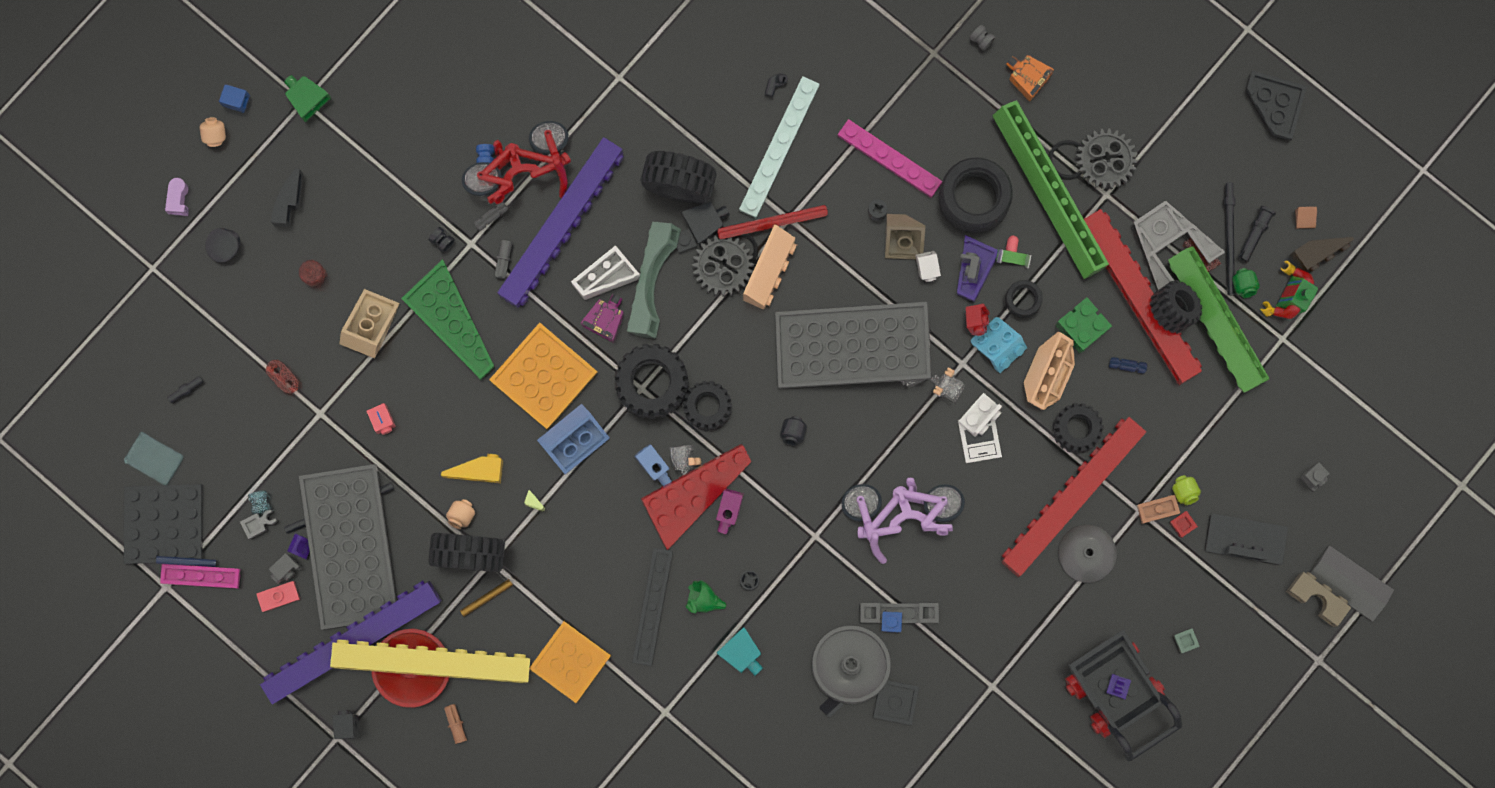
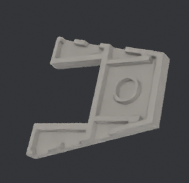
M1164 201L1134 222L1158 290L1174 280L1156 253L1184 234H1189L1208 263H1211L1225 253L1223 249L1216 245L1167 201Z

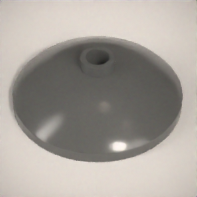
M1080 525L1064 535L1059 545L1058 557L1062 569L1068 576L1079 582L1092 583L1105 578L1112 571L1116 562L1117 551L1113 539L1105 530L1094 525ZM1087 549L1092 550V556L1086 554Z

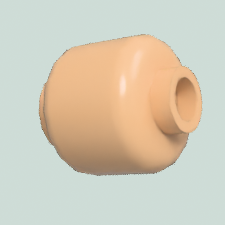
M215 117L206 118L205 122L201 123L199 128L202 142L209 147L221 145L226 139L224 123Z
M462 499V501H454L446 517L452 527L456 529L466 528L474 517L475 511L469 501Z

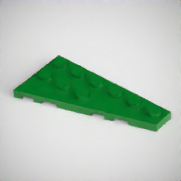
M442 259L401 299L482 380L495 366Z

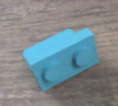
M999 317L994 318L987 325V333L981 336L975 335L971 339V344L990 359L994 369L999 373L1008 368L1027 349L1022 336Z

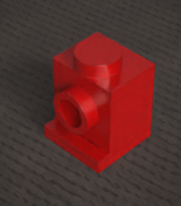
M985 304L966 307L967 328L972 335L981 336L987 333V325H989L988 315L990 313Z

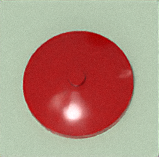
M404 629L394 632L381 642L389 644L388 647L396 648L397 644L408 645V649H416V646H425L431 651H436V648H445L435 636L419 629ZM371 671L372 679L378 692L390 703L406 708L420 707L436 699L444 690L449 677Z

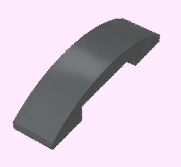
M861 603V623H882L883 612L902 613V623H939V603Z

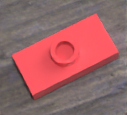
M295 581L257 593L262 612L300 600Z

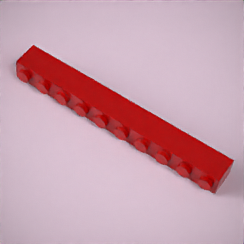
M1100 209L1086 217L1084 221L1109 263L1106 269L1178 385L1202 372L1200 369L1202 367L1201 363L1190 353L1192 351L1191 347L1186 341L1182 340L1181 332L1177 334L1176 332L1170 333L1169 330L1166 331L1154 319V314L1151 312L1152 307L1150 306L1151 296L1154 295L1150 288L1151 283L1147 277H1143L1141 274V267L1136 260L1133 261L1131 258V251L1126 244L1123 245L1121 242V235L1116 228L1113 229L1111 226L1109 215L1106 212L1103 213Z
M1130 417L1126 420L1122 418L1116 424L1115 428L1117 430L1114 434L1109 433L1103 439L1105 444L1100 449L1098 447L1095 448L1090 454L1092 459L1088 463L1084 461L1077 469L1079 474L1076 477L1071 476L1065 483L1067 486L1063 492L1059 490L1052 499L1055 501L1051 506L1046 504L1039 512L1042 516L1038 520L1034 518L1027 526L1030 530L1025 535L1021 533L1014 541L1016 543L1013 549L1009 547L1003 553L1002 557L1004 559L1001 563L1018 578L1146 433Z

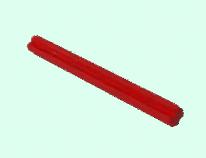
M822 205L718 228L717 233L719 239H725L770 229L774 225L783 226L827 216L828 211L827 207Z

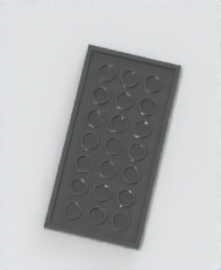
M928 302L775 312L779 389L932 379Z
M377 464L299 476L321 630L349 626L355 621L359 624L365 620L363 617L368 613L374 611L376 614L381 610L380 606L386 602L394 603L397 601Z

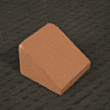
M1298 207L1295 210L1296 229L1316 228L1317 207Z

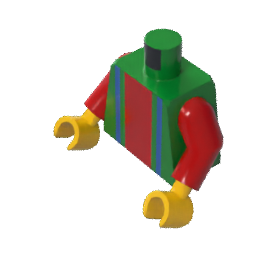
M1285 261L1289 265L1288 268L1285 270L1280 269L1287 275L1293 274L1288 282L1276 308H1273L1269 302L1265 301L1262 304L1266 309H1260L1265 316L1274 314L1277 317L1292 319L1296 315L1306 312L1318 290V287L1314 285L1312 275L1302 269L1295 268L1289 261Z

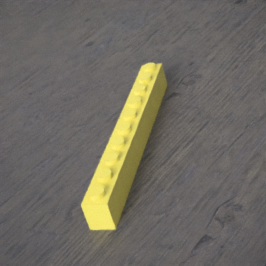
M337 640V643L332 644L330 668L528 683L530 658H526L524 654H514V657H506V653L495 652L493 656L487 655L486 651H475V654H468L467 650L463 649L447 652V648H436V651H431L425 646H416V649H408V645L397 644L396 648L388 647L389 644L377 643L376 646H369V642L357 641L356 645L349 644L348 640Z

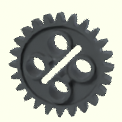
M1110 128L1107 133L1100 129L1099 134L1093 131L1092 137L1087 135V141H1081L1080 144L1083 147H1078L1077 149L1081 154H1076L1075 156L1076 159L1080 160L1076 162V166H1081L1078 173L1084 172L1082 179L1089 178L1088 185L1095 182V188L1100 184L1102 185V190L1106 188V185L1112 190L1114 184L1119 188L1121 182L1126 184V177H1132L1131 172L1136 170V167L1133 165L1138 162V160L1133 158L1137 156V153L1132 152L1135 145H1128L1131 139L1124 140L1125 134L1119 137L1118 130L1111 134ZM1110 146H1117L1119 151L1112 152ZM1097 148L1100 151V154L1094 155L1091 152V149ZM1104 156H1106L1107 159H1110V161L1107 162L1105 159H1103ZM1113 164H1120L1122 170H1115ZM1100 166L1103 169V173H1097L1094 167Z
M715 235L713 242L708 238V245L701 243L703 250L696 249V253L699 256H693V260L697 262L692 264V267L697 269L693 274L699 275L696 281H703L701 288L708 286L707 292L709 293L713 289L715 296H717L719 291H721L723 297L726 291L732 296V290L734 289L739 293V286L745 288L744 281L749 282L750 280L747 275H752L753 273L749 269L754 267V263L749 262L753 259V256H747L750 249L744 250L745 243L739 245V238L734 242L732 237H729L728 240H718ZM719 248L725 251V254L721 257L714 254ZM708 257L714 258L717 262L709 260ZM739 258L741 264L734 266L731 264V260ZM725 261L726 266L734 271H737L738 274H734L731 270H729L726 267L720 269V264H723V262ZM708 265H713L716 269L713 273H707L705 268ZM725 274H729L732 277V280L730 282H724L721 279L722 276Z

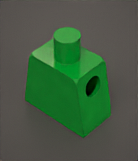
M290 75L284 81L289 88L285 95L304 122L331 99L324 89L305 76L297 81Z

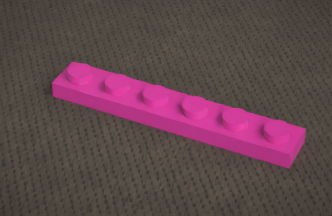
M848 119L838 133V137L930 198L933 197L942 183L940 179Z

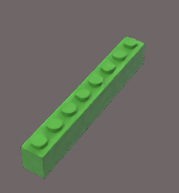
M1194 246L1168 260L1170 269L1177 275L1180 283H1186L1187 286L1189 285L1197 293L1196 295L1202 305L1200 321L1208 329L1209 337L1215 341L1217 350L1227 362L1228 370L1235 376L1238 387L1245 393L1269 380L1270 378Z

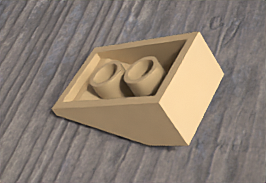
M364 289L341 331L339 344L375 358L384 342L399 303Z

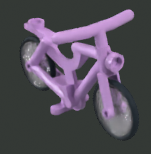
M907 478L908 490L902 486L896 487L893 491V498L873 522H871V518L876 516L882 505L881 495L873 486L858 484L851 487L845 492L841 504L843 512L847 517L854 521H863L864 527H858V538H867L874 556L881 564H885L887 559L879 549V536L900 533L902 531L901 526H899L900 523L911 518L921 522L923 531H936L941 536L948 535V531H953L952 524H935V522H948L954 520L962 513L965 505L962 492L955 486L944 484L932 488L927 494L917 492L915 480ZM908 501L924 504L927 516L919 511L911 510ZM899 503L902 513L891 520L889 527L878 528Z

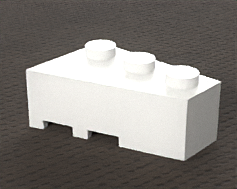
M615 245L573 279L571 283L581 297L587 300L639 280L640 274Z

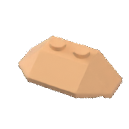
M1057 332L1038 348L1024 380L1027 401L1041 410L1060 400L1075 366L1074 341L1061 332Z

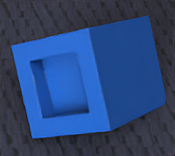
M224 85L219 103L223 107L244 113L250 95L246 90Z

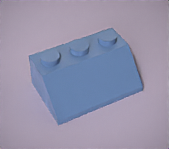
M581 404L537 441L566 475L605 443L609 436L591 413Z

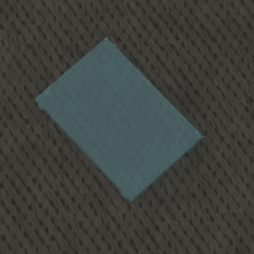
M141 432L123 461L162 483V485H167L184 456L146 435V433Z

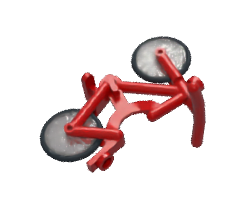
M554 121L541 122L533 127L529 134V143L539 153L520 149L517 144L513 143L508 144L503 151L501 142L499 140L495 141L493 147L496 158L491 163L480 162L468 167L462 176L464 189L470 194L477 196L488 195L499 189L487 197L490 204L493 202L499 204L504 200V195L514 190L512 179L516 174L530 172L532 178H537L556 170L560 180L559 197L562 199L567 191L568 184L564 165L570 163L571 160L567 153L564 152L560 155L558 151L564 148L568 142L569 135L567 129L562 124ZM519 156L549 164L541 168L535 164H521ZM510 161L512 168L502 178L500 170Z

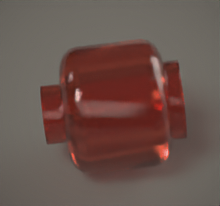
M308 260L300 266L299 277L308 286H318L325 279V270L319 262Z

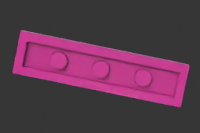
M162 564L160 584L239 589L241 569Z

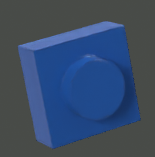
M883 612L882 632L901 633L902 613Z

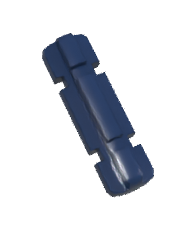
M1111 357L1109 362L1110 368H1119L1132 372L1137 371L1138 373H1145L1147 371V363L1145 362L1137 363V361L1119 360L1116 357Z

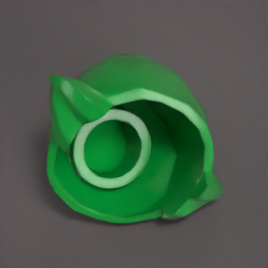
M701 580L694 581L688 587L690 593L686 608L690 612H709L726 608V603L715 594L706 582Z

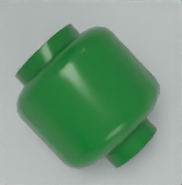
M1242 268L1232 278L1236 294L1243 298L1256 295L1260 288L1257 275L1252 270Z

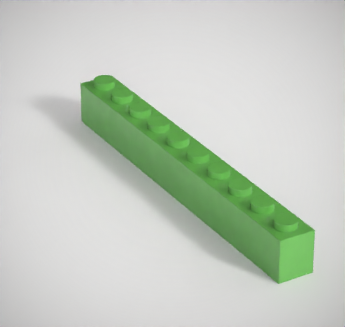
M1016 100L1002 106L992 116L1082 277L1086 279L1099 273L1109 263L1019 103Z

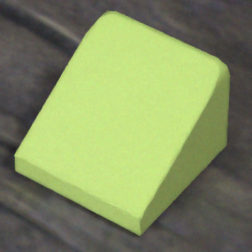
M529 490L524 502L525 505L544 511V506Z

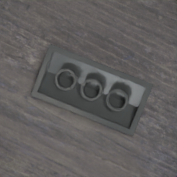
M1330 545L1310 572L1317 578L1316 581L1319 584H1325L1333 590L1331 593L1348 601L1347 605L1371 622L1375 620L1386 606L1394 589Z

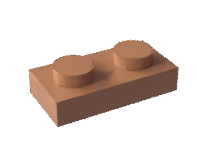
M1175 495L1137 505L1142 524L1180 514Z

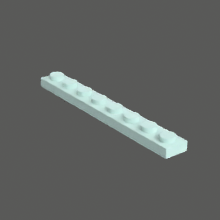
M802 76L739 208L740 212L755 219L757 218L819 88V83Z

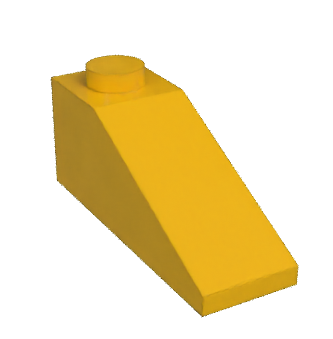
M487 454V457L482 456L442 471L441 476L450 479L501 483L503 460L499 458V455Z

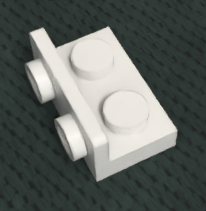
M983 393L958 423L974 437L978 434L983 435L989 428L987 423L991 419L995 421L1001 414L999 410L1002 406L1000 404L997 405Z

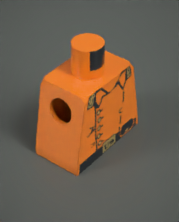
M1028 55L1022 62L1012 56L1006 66L1014 71L1009 80L1028 101L1033 99L1054 71L1053 68Z

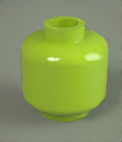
M1183 475L1175 480L1176 483L1173 485L1172 490L1179 503L1191 505L1199 500L1201 490L1193 477Z

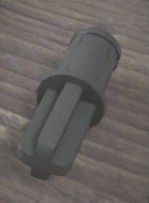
M501 240L499 254L496 256L497 264L494 275L500 279L506 277L508 263L511 262L510 252L513 242Z

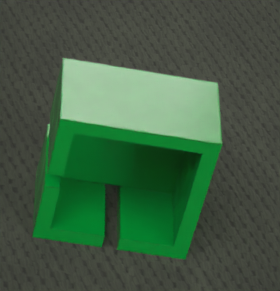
M1087 297L1055 325L1062 334L1074 341V348L1080 354L1112 327L1101 313L1099 315L1096 314L1098 309Z

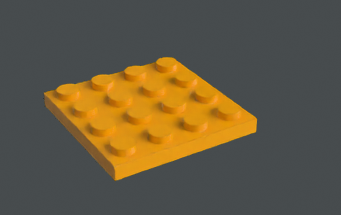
M539 323L490 378V381L548 430L598 372L545 326Z

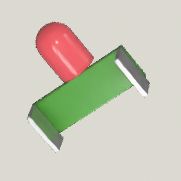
M1012 235L1007 240L1006 250L998 249L996 260L998 263L1003 261L1024 265L1025 268H1029L1031 255L1017 253L1019 239Z

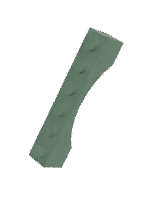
M652 222L649 230V238L644 251V260L640 268L641 273L636 285L635 299L632 303V312L627 332L638 337L656 339L660 319L654 303L655 282L664 261L677 247L681 231L680 228L672 223Z

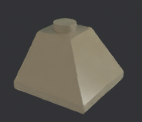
M887 214L885 258L916 259V254L924 252L925 225L905 214Z

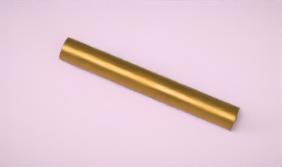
M510 579L461 609L460 612L463 617L513 586Z

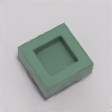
M1192 628L1173 635L1180 654L1200 647Z

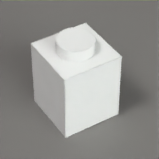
M935 251L915 255L919 277L922 280L925 279L926 282L934 281L936 277L941 276Z

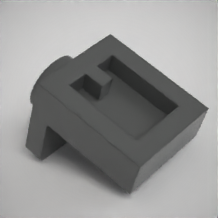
M970 252L961 254V262L970 264L966 266L965 276H968L969 283L976 284L981 265L980 257Z

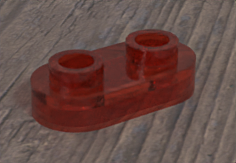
M270 361L266 366L267 375L283 392L287 394L296 392L299 387V381L296 376L281 361ZM279 367L280 372L275 374L274 369ZM292 381L293 385L287 387V382Z

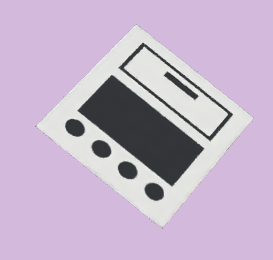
M992 419L987 423L989 428L983 435L978 434L976 437L959 424L966 463L1002 457L996 423Z

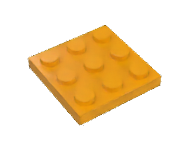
M563 621L529 669L577 703L611 655Z

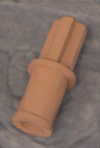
M456 705L446 706L444 709L449 722L448 728H451L455 744L467 741L462 727L463 721H460Z

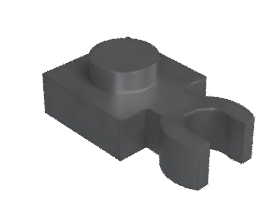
M266 510L262 517L256 513L240 522L248 539H252L267 531L265 525L277 523V519L268 520V515L273 513L272 510Z

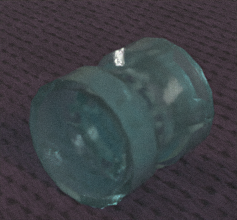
M267 491L248 494V500L252 504V514H260L266 510H271L270 504L267 503Z

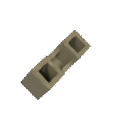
M1299 573L1286 592L1300 603H1306L1312 595L1319 597L1323 607L1317 616L1332 627H1337L1351 609L1347 605L1348 601L1341 596L1337 597L1331 593L1333 590L1327 585L1319 584L1316 581L1317 578L1311 573Z

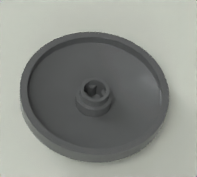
M842 626L827 633L817 644L812 659V671L819 688L828 697L845 704H858L872 699L883 689L890 674V656L885 644L875 633L859 626Z

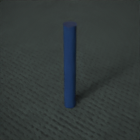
M156 556V564L215 567L216 560Z

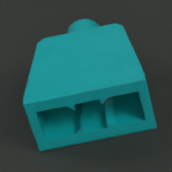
M742 628L716 652L722 659L741 673L748 668L756 676L763 669L756 661L761 653L745 628Z

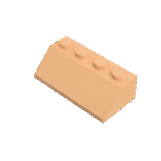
M774 225L743 293V301L763 310L766 305L770 306L774 297L771 295L773 289H778L782 280L779 276L782 271H786L789 265L787 258L789 254H794L797 247L795 237L777 225Z

